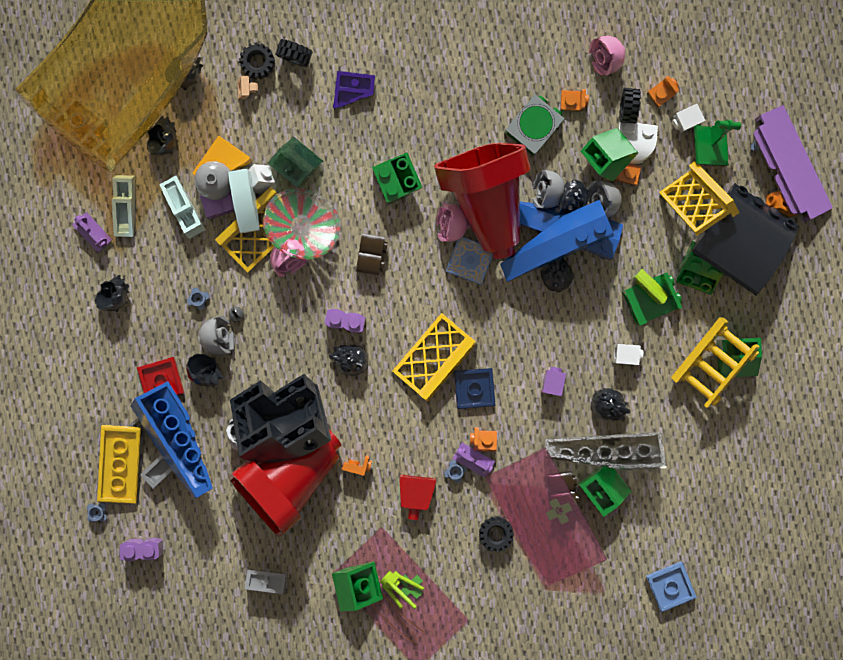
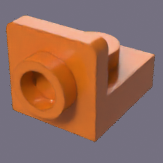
M667 76L663 81L650 89L647 94L659 108L680 90L678 89L677 81Z
M586 89L581 91H561L560 110L583 112L585 106L588 107L589 95H586Z
M629 163L614 181L637 185L641 166Z
M780 190L767 194L766 204L769 207H774L789 217L796 215L789 211Z
M474 428V433H470V445H473V451L496 452L497 431H479V428Z
M366 455L363 466L359 465L360 461L349 459L348 462L344 461L342 470L364 476L365 472H370L372 461L369 460L370 456Z

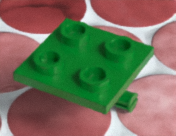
M726 119L725 121L717 120L714 126H694L696 164L729 166L727 133L731 130H740L741 123Z

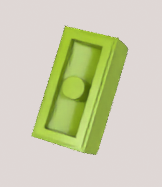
M640 269L632 279L658 305L665 303L669 296L668 293L643 269Z

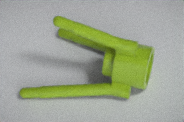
M389 571L380 581L383 585L382 588L388 592L400 609L403 606L392 592L393 590L413 609H416L417 606L397 587L400 583L397 579L422 591L424 587L403 577L397 571L394 573Z

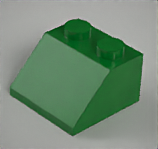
M375 562L347 567L332 573L340 611H357L383 599Z

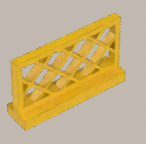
M694 161L689 165L691 169L689 172L659 193L698 236L728 214L734 217L740 212L734 200ZM691 178L693 179L692 184L684 185L686 181ZM695 189H702L701 194L693 193ZM682 190H689L688 195H681ZM677 191L675 196H667L670 192ZM704 199H711L710 204H703ZM686 200L684 205L677 206L678 201ZM691 200H698L697 205H690ZM713 209H722L719 213L712 214ZM695 210L694 215L686 216L687 211ZM700 210H708L706 215H699ZM704 220L703 224L697 228L695 227L697 221Z
M272 187L267 189L256 200L258 214L264 213L265 211L262 210L275 198L282 203L284 208L281 197ZM299 218L297 222H294L290 226V229H288L290 230L289 232H291L300 223ZM236 219L215 240L248 273L274 248L273 243L269 246V241L275 242L284 237L270 240L268 237L256 238V231H254V238H242V233H240V237H235L240 232ZM259 224V227H273ZM231 240H240V251H232L227 244ZM242 240H254V251H242ZM256 240H267V249L264 252L256 251ZM235 253H240V259ZM242 253L254 254V262L248 267L242 262Z
M441 313L393 369V372L422 398L429 401L477 345V342ZM442 319L448 323L449 331L438 332L437 325ZM460 333L465 337L460 344L452 345V334ZM449 334L450 345L439 346L438 335ZM436 335V346L426 347L425 339L428 336ZM439 348H450V356L447 359H440ZM427 349H437L436 360L426 359ZM416 350H423L424 361H413V353ZM438 362L436 373L428 374L427 363ZM424 363L425 374L414 375V364ZM411 364V375L403 376L399 372L400 368L403 365ZM415 377H425L426 384L421 390L415 386Z

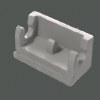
M247 570L245 589L285 595L287 577L286 574Z

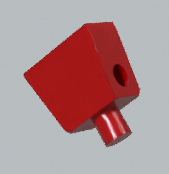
M400 474L401 507L409 508L407 519L419 520L420 510H428L436 478Z

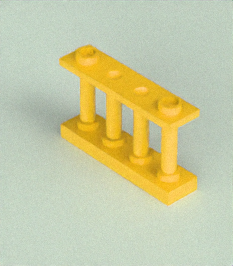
M723 317L718 318L671 377L676 383L682 380L684 382L687 381L709 399L704 405L706 408L712 405L715 407L720 402L722 392L749 360L752 362L759 354L757 350L760 346L756 344L749 348L727 330L726 326L729 322ZM718 335L720 337L723 336L745 354L739 363L715 345L714 340ZM706 351H711L733 369L727 378H724L703 360L702 355ZM693 366H699L721 384L714 393L691 375L690 370Z

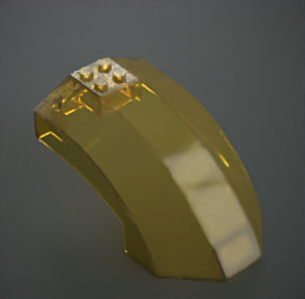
M90 0L66 35L16 87L15 91L20 99L55 132L83 155L110 173L161 116L193 67L208 34L205 0Z

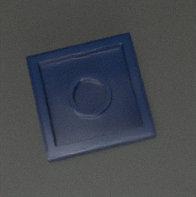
M492 368L454 371L457 409L496 406Z

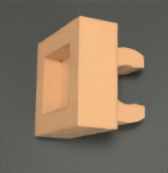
M241 76L237 80L238 99H246L249 93H256L258 91V83H249V76Z

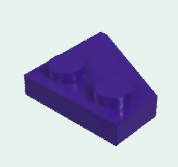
M337 71L333 108H339L374 95L376 76Z

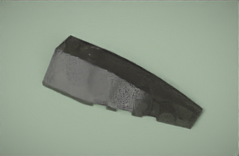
M662 432L545 439L546 458L621 470L666 468Z

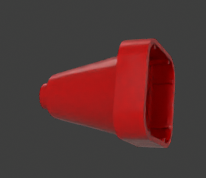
M509 143L486 144L435 164L434 170L440 190L454 193L482 249L486 252H492L494 259L513 255L515 253L514 246L520 242L519 176L531 170L525 145Z
M330 430L331 441L307 455L276 463H260L247 460L228 477L234 488L277 536L284 535L301 520L300 511L338 461L339 456L336 451L342 444Z

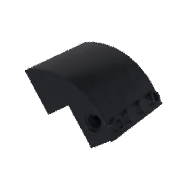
M734 183L727 194L734 200L740 213L734 217L728 214L699 234L691 252L757 296L787 254L798 226L792 219L781 215L776 208L765 204L760 197L753 196L744 186ZM717 209L715 214L722 211V209Z
M302 374L275 392L260 380L230 399L239 457L244 460L260 463L289 461L307 455L331 441L319 387L305 374Z

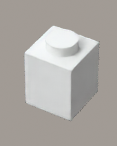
M695 104L676 113L673 116L672 123L676 130L683 133L694 128L696 125L702 124L705 119L698 104Z
M254 164L249 169L253 191L256 194H263L275 183L270 166Z
M615 344L613 363L639 365V362L643 360V350H640L641 346Z

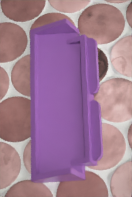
M784 105L755 118L756 122L762 120L763 125L756 128L753 136L768 167L772 170L776 169L775 182L789 211L792 214L797 213V215L806 212L807 216L803 218L805 222L832 209L829 198Z

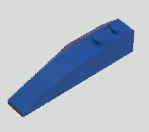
M600 200L563 215L513 255L500 263L507 282L615 236Z
M520 201V225L541 233L563 215L570 212L561 211L560 207L557 206L550 209L537 208L534 206V203ZM608 219L615 236L583 250L611 260L618 246L623 224Z
M167 381L136 397L130 405L163 458L195 499L212 490L213 487L206 466L203 464L200 448L195 439L194 429L192 430L189 421V414L169 382Z

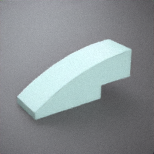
M248 169L228 172L240 233L259 231L257 204L252 186L251 172Z
M116 175L112 178L114 236L133 237L135 227V176Z
M174 176L159 184L184 234L190 239L205 231L206 229L178 177Z

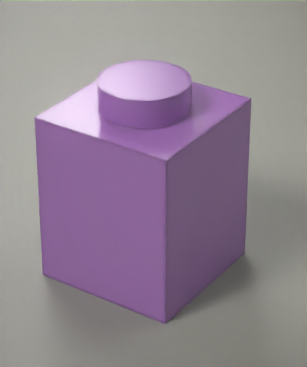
M551 367L550 370L545 369L541 392L562 396L566 373H562V369Z

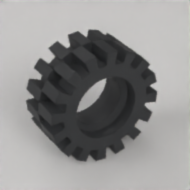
M281 39L275 55L295 65L308 67L313 51L296 42Z
M254 42L255 45L250 43L248 44L249 47L243 48L244 51L240 53L241 58H239V62L247 76L255 80L257 78L261 80L265 76L267 78L268 74L273 72L275 58L269 47L262 43L260 45L258 42ZM262 55L265 60L263 66L260 68L252 67L250 65L252 56Z
M623 88L619 110L620 122L636 124L641 104L640 89Z
M491 516L489 519H485L479 529L481 543L491 552L505 551L514 540V531L511 524L500 516ZM493 527L503 529L504 536L501 540L493 541L490 539L489 531Z

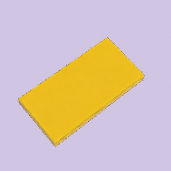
M101 426L97 502L137 503L141 427Z

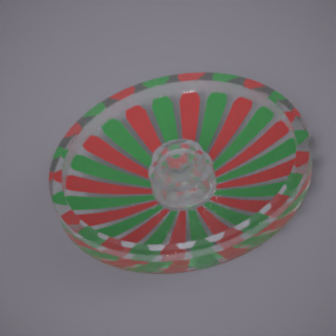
M289 189L278 193L268 203L263 216L264 231L270 242L278 250L294 258L313 259L325 255L334 247L340 234V219L333 205L321 195L305 189Z

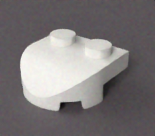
M619 121L618 129L639 152L630 163L640 164L651 157L657 142L658 126L641 123H622Z

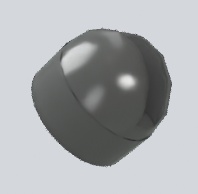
M240 307L231 308L229 311L230 320L233 322L242 321L244 311ZM235 310L240 318L236 319L232 311Z

